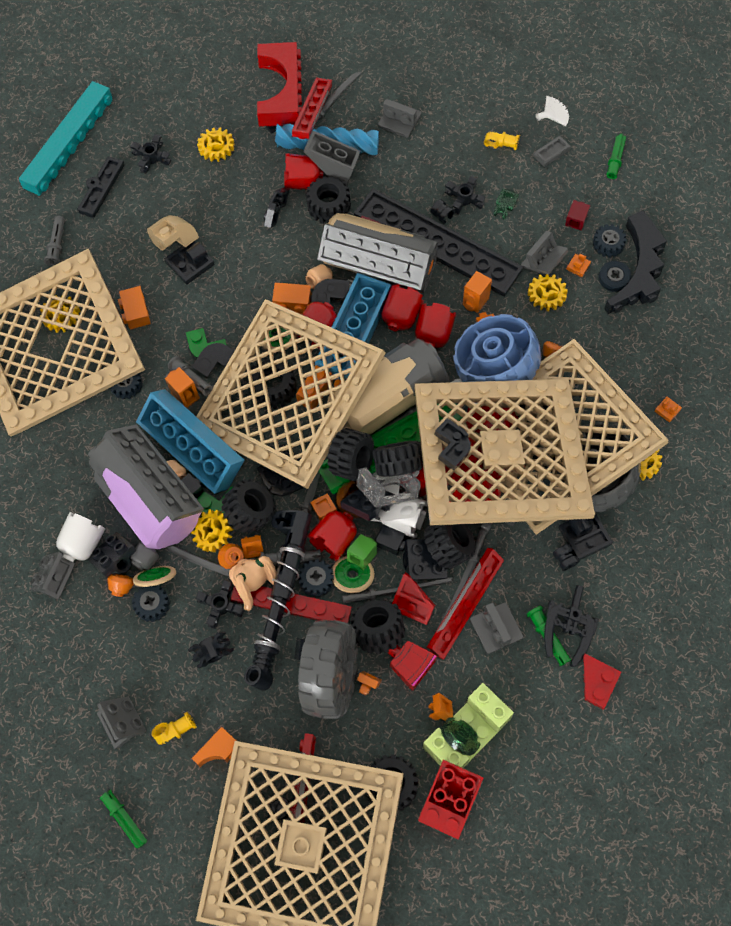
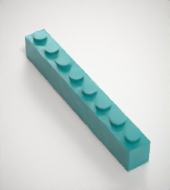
M94 81L91 82L20 176L19 181L23 189L39 196L48 189L51 180L55 179L60 168L66 165L68 157L75 153L77 145L80 141H84L86 133L94 127L97 118L103 115L106 106L111 104L112 95L108 87Z

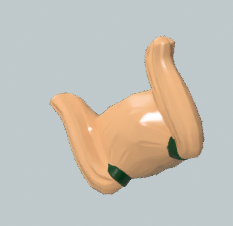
M266 556L256 560L241 559L229 571V577L244 602V609L250 611L253 606V598L250 592L259 589L266 580L272 585L274 584L272 579H275L277 571L271 559Z

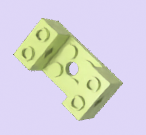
M482 683L468 697L467 703L453 716L454 719L447 722L455 724L462 729L465 727L472 729L473 736L471 738L475 744L474 753L467 755L456 751L445 740L442 728L440 729L439 727L423 743V749L440 766L444 759L464 768L511 720L514 712Z

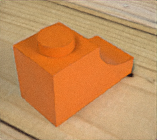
M221 727L195 754L192 760L199 767L215 759H222L228 763L231 760L236 740Z

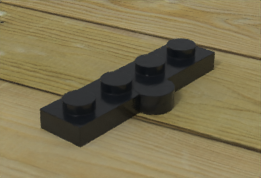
M108 156L97 174L98 178L90 177L87 179L88 191L77 208L78 213L95 218L125 166L122 160Z

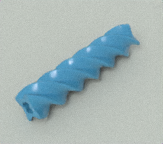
M277 124L275 137L277 147L281 146L286 149L298 147L304 150L309 139L292 137L293 124H286L282 127ZM325 126L313 128V131L360 150V154L365 152L369 155H378L379 131L370 130L365 133L361 129L348 131L342 127L335 128L334 130Z

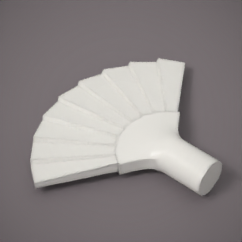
M546 96L545 111L536 114L537 120L549 118L566 126L569 114H567L568 110L565 105L563 106L562 102L553 97Z

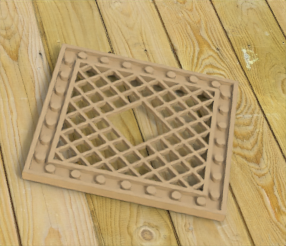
M89 249L0 292V315L3 314L0 319V331L3 324L11 325L8 334L0 332L1 336L6 337L3 345H0V361L7 363L5 370H3L0 362V415L9 436L23 432L145 370ZM73 280L81 282L78 290L70 288ZM68 281L67 286L61 285V284H63V283H65V282ZM84 284H85V286H86L88 292L82 291V289H83V287H84ZM57 288L65 290L62 298L54 296ZM52 289L51 294H46V293H45V292H47V291H49V290ZM69 291L76 293L73 301L66 299ZM80 294L88 296L85 304L77 302ZM41 296L48 298L45 306L38 304ZM36 297L34 303H33V302H29V300H31V299H33V298ZM52 299L60 301L57 309L49 307ZM91 299L95 307L89 306ZM64 302L71 304L68 312L61 311ZM25 304L32 306L29 314L22 312ZM19 306L18 311L12 310L13 308ZM75 306L83 307L80 316L72 314ZM36 307L44 309L41 317L33 316ZM87 309L94 311L91 319L84 317ZM47 311L55 312L52 321L44 319ZM9 312L16 314L13 322L6 321ZM59 314L66 315L63 324L56 322ZM97 314H99V317L102 322L95 320ZM20 315L27 317L24 326L17 324ZM70 317L78 319L75 327L67 325ZM31 319L38 320L35 329L28 327ZM82 320L90 322L87 330L79 329ZM43 322L73 330L60 362L30 354ZM93 324L101 325L98 334L90 332ZM15 327L22 329L19 337L12 335ZM104 329L106 330L109 337L102 335ZM26 330L34 332L31 340L23 339ZM77 332L85 334L82 342L74 340ZM89 335L96 337L93 345L86 344ZM10 338L17 340L14 349L7 347ZM100 338L108 340L105 349L97 347ZM21 342L29 344L25 352L18 350ZM72 343L80 345L77 354L69 352ZM111 343L115 349V352L109 350ZM84 347L91 349L88 357L81 355ZM5 350L12 352L9 360L2 359ZM95 350L103 352L100 361L92 359ZM16 353L24 355L20 364L13 362ZM107 353L115 356L112 364L104 362ZM67 355L75 357L72 366L64 364ZM27 357L35 358L32 367L24 365ZM79 358L86 360L83 369L76 367ZM39 360L47 362L44 370L36 369ZM90 362L98 364L95 372L87 370ZM51 363L58 365L55 374L47 372ZM11 365L19 367L16 375L8 374ZM62 367L70 369L67 378L59 375ZM23 368L30 370L27 379L19 377ZM74 370L82 372L78 381L71 379ZM34 372L42 374L39 382L31 380ZM46 375L53 377L50 386L42 384ZM7 377L13 378L11 386ZM57 379L65 380L62 389L54 387ZM18 380L25 382L22 391L14 389ZM29 383L37 385L33 394L26 392ZM41 387L48 389L45 398L37 396ZM13 392L20 394L18 400H16ZM24 395L32 397L28 406L21 404Z
M265 299L196 417L234 451L308 489L329 453L333 438L343 429L383 359L385 352L378 347ZM280 327L283 328V329H285V330H287V331L281 333ZM276 328L278 335L270 338L268 332ZM291 334L292 341L284 344L282 337ZM295 334L301 336V338L295 339ZM279 339L280 346L272 349L271 342ZM309 340L316 344L310 346ZM305 341L307 348L298 351L297 344ZM267 344L268 351L260 354L259 348ZM293 346L294 353L286 356L285 348ZM320 347L321 354L312 357L311 350ZM324 347L330 349V351L325 352ZM281 351L282 358L274 361L273 353ZM308 352L309 359L300 362L299 355ZM335 354L336 361L327 364L326 357ZM339 354H342L346 357L340 359ZM269 355L271 362L262 365L261 358ZM296 357L297 364L288 367L287 360ZM322 359L324 366L315 369L314 362ZM258 360L259 367L251 370L250 363ZM350 360L351 368L342 371L341 363ZM284 362L285 369L277 372L275 365ZM310 364L312 371L303 374L302 366ZM337 365L339 373L330 376L329 368ZM272 367L273 374L265 377L264 369ZM298 368L304 400L272 412L266 381ZM325 370L327 378L318 381L316 373ZM260 371L261 379L253 382L252 374ZM350 373L349 376H348V378H347L346 381H345V380H344V375ZM313 375L314 383L306 386L304 378ZM248 376L249 384L241 386L240 380ZM340 377L342 385L333 388L331 380ZM328 382L329 390L320 393L319 385ZM262 383L263 390L255 393L254 386ZM315 387L317 394L308 398L307 390ZM250 388L252 395L243 398L242 391ZM340 390V392L338 393V395H337V397H336V399H335L334 392ZM239 393L240 400L232 403L231 395ZM330 394L332 402L323 405L322 397ZM265 395L266 402L258 405L256 397ZM253 399L254 407L246 409L244 402ZM318 399L319 407L311 409L309 402ZM306 403L307 411L298 414L297 407ZM241 404L242 411L234 414L233 407ZM267 406L268 414L260 417L259 409ZM330 407L329 411L325 415L324 409ZM229 409L230 416L222 419L221 412ZM294 409L295 416L286 419L285 411ZM255 411L256 419L248 421L247 414ZM321 411L322 419L313 422L312 414ZM281 413L283 421L274 424L273 416ZM243 416L244 423L236 426L235 418ZM308 416L310 423L301 426L300 418ZM269 418L270 426L262 429L261 421ZM231 420L232 427L224 423ZM296 420L297 428L289 431L287 423ZM257 423L258 431L250 433L249 426ZM321 424L316 432L315 426ZM284 425L285 433L277 436L275 428ZM245 427V429H246V434H244V433H242V432H240V431H238V430ZM311 427L312 436L304 438L302 431ZM272 430L273 438L264 440L263 433ZM299 433L300 440L291 443L290 435ZM260 435L261 442L252 437ZM286 437L288 445L279 448L278 440ZM311 441L306 449L305 443ZM274 442L275 449L267 446V444ZM301 445L302 453L294 455L292 448ZM289 449L290 457L281 452Z

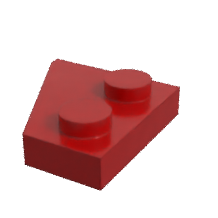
M405 572L392 603L398 606L401 614L427 625L435 604L412 577Z
M585 654L583 657L584 699L604 710L621 671Z

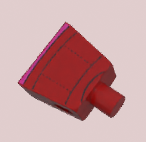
M407 641L402 648L396 645L397 648L394 650L390 649L387 653L393 657V660L390 662V668L414 691L436 662L437 656Z

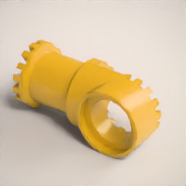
M488 132L484 145L486 147H494V149L506 146L517 150V143H519L517 141H519L520 135L513 136L506 134V132L502 134Z
M186 712L182 718L175 722L158 724L152 730L151 735L158 744L162 745L165 744V741L168 742L175 736L178 739L181 738L183 733L191 728L195 729L197 726L193 723L194 720L192 721L191 715Z

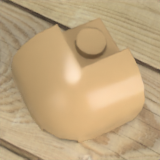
M168 215L147 229L152 242L162 251L175 241L187 247L199 238L195 228L178 216Z

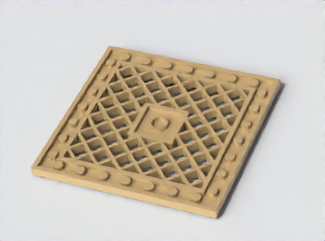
M575 339L541 361L540 367L537 369L536 375L532 380L569 379L572 396H581V401H573L574 408H579L578 413H575L581 444L586 445L585 451H583L586 470H591L587 473L591 496L668 444V439ZM564 372H573L572 377H563ZM575 384H584L583 390L574 389ZM586 396L595 397L594 402H585ZM599 398H601L605 403H599ZM543 402L539 404L541 408H543V406H547ZM504 403L500 406L503 408H510ZM524 404V405H525V409H524V410L527 411L530 407H528L526 404ZM584 408L593 409L592 414H583ZM597 409H607L606 415H596ZM611 410H612L617 416H611V415H610V414H611ZM536 411L530 413L537 419L541 416ZM545 418L541 421L548 427L552 424ZM527 419L522 422L527 427L532 425L531 422H527ZM581 420H590V426H580ZM595 421H604V427H594ZM609 422H618V428H608ZM623 423L627 426L628 429H622ZM538 427L533 430L539 435L543 433ZM582 432H588L587 439L583 438ZM593 433H602L601 439H592ZM616 434V439L606 440V435ZM529 435L525 438V440L531 441V444L536 441ZM549 435L544 438L551 444L555 441ZM630 435V441H620V436ZM539 443V445L541 446V448H540V447H536L537 449H539V450L542 451V452H544V451L547 449V448H545L543 445H541L540 443ZM590 446H600L599 452L590 451ZM604 446L614 447L613 453L604 452ZM550 451V453L548 454V456H549L551 459H553V458L555 457V460H556V459L558 458V456H556V455H555L554 453H552L551 451ZM532 452L528 455L530 459L533 458ZM588 457L598 458L597 464H587ZM543 460L539 463V465H540L541 467H543V468H544L545 466H546V467H549V466H550V465H548L547 463H545ZM525 463V470H527L530 466ZM553 469L551 473L557 478L561 475L557 474V470ZM515 470L510 474L517 480V477L522 476ZM538 472L530 473L537 479L541 476ZM525 478L522 483L530 488L532 484H527L528 480ZM506 479L501 483L508 489L513 485ZM536 487L533 491L539 495V491L542 490ZM555 487L553 490L560 496L565 492L559 487ZM518 488L513 491L520 498L524 494ZM557 520L526 521V523L537 535Z
M569 379L415 384L414 389L430 525L594 518L595 512ZM522 402L530 407L527 411L520 407ZM543 402L549 407L544 410L539 404ZM503 403L510 407L507 412L500 407ZM485 404L491 409L486 412L480 407ZM445 405L452 409L449 413L442 410ZM464 405L471 408L468 413L461 409ZM533 410L541 415L538 419L530 414ZM515 411L518 414H520L521 417L519 419H516L511 414ZM475 412L482 416L479 421L472 417ZM496 412L502 417L497 420L492 414ZM456 413L463 417L460 421L453 418ZM438 415H440L443 418L440 422ZM447 418L463 428L469 434L468 438L470 437L476 442L473 447L471 446L468 456L455 470L438 459L439 454L448 444L434 435L435 430ZM544 418L552 423L549 427L541 422ZM527 419L532 425L527 427L522 422ZM486 420L493 424L490 429L483 425ZM508 420L513 425L508 428L503 422ZM468 421L474 426L468 429L463 424ZM538 427L543 433L539 435L533 430ZM477 429L481 430L479 436L474 433ZM528 435L536 440L533 444L525 440ZM547 435L555 439L552 444L544 439ZM539 443L547 448L544 452L536 448ZM480 445H481V452H482V453H480L478 450H476ZM522 446L527 449L524 453ZM550 451L558 456L555 461L547 456ZM531 452L539 457L536 461L528 457ZM471 455L479 459L475 464L468 459ZM542 460L550 465L547 470L539 465ZM561 460L563 462V467L560 464H558ZM482 463L484 469H489L487 472H485L479 467ZM525 463L530 466L527 470L523 469ZM462 464L470 468L466 473L459 468ZM445 466L450 469L447 473L445 472ZM553 469L561 473L558 478L550 473ZM514 470L522 475L518 480L510 475ZM533 470L541 474L538 479L530 474ZM493 471L501 475L498 481L491 476ZM454 472L461 477L458 482L450 477ZM473 472L481 476L478 481L470 476ZM564 477L566 478V484L562 482ZM525 478L533 483L530 488L522 483ZM544 478H547L553 484L548 487L542 481ZM505 479L513 484L509 489L501 484ZM485 480L493 485L489 490L481 485ZM465 481L472 485L469 491L461 486ZM447 483L452 486V488L449 491L447 488ZM556 486L565 491L561 496L553 491ZM536 487L545 492L541 497L533 491ZM516 488L524 492L521 498L513 492ZM476 489L484 494L481 499L472 494ZM496 489L504 493L501 498L493 493ZM456 490L464 495L460 500L452 495Z
M235 741L196 921L217 926H335L324 923L333 917L338 926H348L353 921V926H377L404 773ZM252 767L259 768L251 774ZM266 770L280 773L270 778ZM262 772L267 782L257 787L252 778ZM286 774L301 777H299L297 780L291 783ZM283 776L288 786L279 792L273 782ZM307 778L321 780V782L312 787ZM304 780L309 790L300 796L294 786ZM250 782L254 791L247 795ZM328 782L342 784V786L333 791ZM325 784L330 795L320 800L315 790ZM270 785L275 795L266 801L260 791ZM349 786L362 788L364 790H362L357 795H354ZM346 788L352 798L342 805L336 795ZM291 789L296 799L287 805L281 795ZM370 790L377 791L376 799ZM312 793L318 803L308 809L303 799ZM368 793L373 803L363 809L358 798ZM257 794L263 804L253 810L248 800ZM333 797L339 808L329 814L324 803ZM278 798L284 808L274 814L269 804ZM299 802L305 812L295 818L290 808ZM355 802L360 812L351 818L345 807ZM244 805H246L250 813L242 818ZM375 806L371 821L366 812ZM265 807L271 817L261 823L256 813ZM321 807L326 817L316 822L311 812ZM342 811L348 821L338 827L332 817ZM287 812L292 821L284 819L283 825H281L277 817ZM363 815L369 825L359 832L353 821ZM308 816L313 825L300 823L299 821ZM253 817L258 826L248 832L243 822ZM329 820L335 830L326 836L327 828L320 827V825ZM274 821L279 831L269 836L264 826ZM350 824L356 835L346 840L341 830ZM241 827L245 835L239 840H237L239 829ZM371 829L367 844L362 834ZM261 830L266 840L257 846L252 835ZM337 833L343 844L334 850L328 839ZM280 835L279 845L277 849L272 840ZM359 837L365 848L355 855L349 844ZM248 839L253 849L244 855L239 844ZM269 843L274 854L265 859L259 849ZM325 844L330 853L322 858ZM346 847L352 858L342 864L336 853ZM236 850L240 858L232 863ZM367 851L363 867L358 857ZM256 852L261 863L252 869L246 858ZM333 856L339 867L329 873L323 862ZM276 857L274 865L282 866V868L273 873L268 862ZM243 861L249 872L239 878L234 867ZM355 861L361 871L351 878L345 866ZM264 866L270 876L260 882L255 872ZM321 867L326 876L316 882L311 873L319 874ZM290 868L304 872L295 878ZM285 870L291 881L282 887L276 876ZM342 870L348 881L338 887L332 876ZM231 872L235 881L228 886L229 876ZM307 874L313 885L303 891L297 881ZM251 875L257 886L247 891L242 881ZM362 875L361 886L359 891L358 887L354 883V880ZM328 879L335 890L325 896L319 885ZM273 880L278 890L269 896L263 885ZM238 884L244 895L234 900L229 890ZM294 884L300 895L290 901L284 890ZM351 884L356 895L347 901L341 889ZM259 889L265 900L256 905L250 895ZM316 889L321 900L312 906L306 894ZM281 893L287 904L277 910L271 899ZM337 893L343 904L333 910L327 899ZM225 895H226V897L228 898V900H229L230 903L224 902V900H225ZM246 898L251 907L238 905V903ZM302 898L308 909L299 915L293 904ZM358 898L356 913H354L349 904ZM324 902L330 914L321 920L315 908ZM268 903L273 912L261 910L259 908L262 907L264 904ZM289 907L295 917L280 913ZM346 907L352 918L345 924H342L336 913ZM311 912L316 921L302 919V917Z

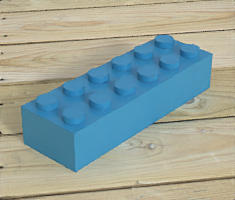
M357 273L331 328L369 344L382 316V309L391 284ZM324 347L325 352L330 351V349ZM335 354L326 357L327 364L336 361ZM339 354L340 359L346 357L342 354ZM323 360L315 361V365L319 367L324 366ZM350 360L341 363L342 371L351 368ZM338 366L329 368V372L332 375L339 373ZM350 373L344 375V380H345V381H346V379L348 378V376H349Z
M166 389L150 393L136 423L214 494L227 490L242 466L244 459Z

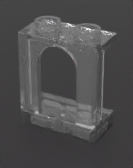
M367 468L359 469L357 487L375 507H381L418 499L421 482L412 473L390 477H374ZM399 485L406 490L401 494L384 497L386 490L384 486Z

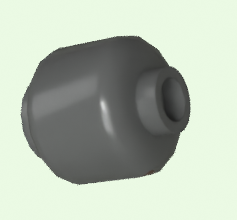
M142 542L136 545L135 549L137 551L130 556L131 564L141 572L143 570H150L159 559V554L156 552L157 549L147 548Z

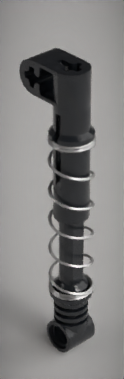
M300 510L277 511L271 520L272 526L287 536L285 543L280 548L282 555L280 561H277L279 566L276 577L272 579L274 584L271 595L267 597V599L272 600L268 615H262L263 618L267 619L264 633H258L257 636L262 637V639L256 640L254 643L255 653L257 654L254 655V659L256 660L252 661L254 665H251L244 675L245 682L248 685L262 691L269 689L273 683L272 670L269 668L273 667L271 663H274V659L272 658H275V655L279 654L280 646L276 644L277 636L285 632L281 625L282 617L290 614L289 609L286 607V602H290V599L295 595L293 588L295 580L299 578V565L305 558L304 546L312 515ZM286 608L288 613L286 615H283L284 610ZM281 627L283 629V632L278 634L279 628Z

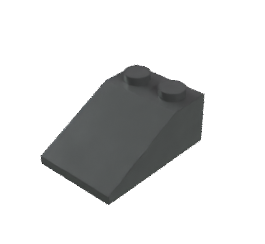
M312 131L304 149L305 154L329 178L330 176H334L335 179L338 177L347 186L360 150L316 131Z

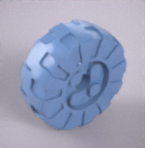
M507 314L480 319L479 322L469 326L464 331L454 347L455 355H453V360L462 382L532 380L541 364L540 344L534 331L523 319Z

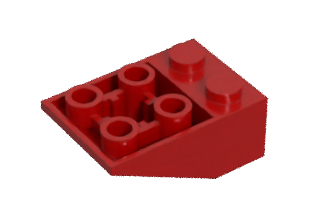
M443 759L418 821L459 839L484 777Z

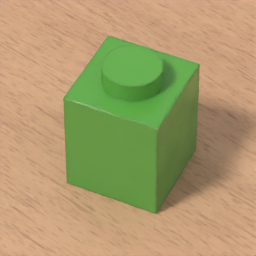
M360 534L347 550V561L358 565L364 571L377 554V543L372 538Z

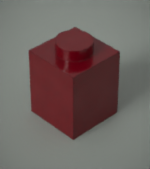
M573 200L565 226L582 231L590 205Z

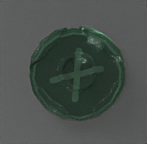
M451 717L441 726V733L445 741L455 751L470 756L479 749L480 742L477 741L479 737L476 731L465 721H457L454 717Z

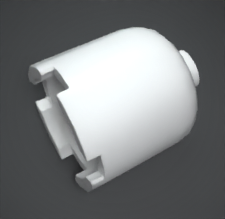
M399 493L398 504L416 502V515L412 518L382 522V524L415 539L417 537L415 533L416 528L421 529L426 515L423 507L427 506L428 503L425 500ZM403 507L401 509V514H411L413 511V507Z
M69 512L57 538V548L64 554L63 558L74 562L75 559L80 561L86 560L91 556L106 529L101 525L95 526L91 524L92 521L83 516Z

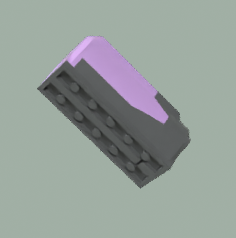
M137 424L106 431L102 440L88 453L90 458L89 465L94 472L96 483L147 548L161 549L182 541L196 527L198 518L204 508Z

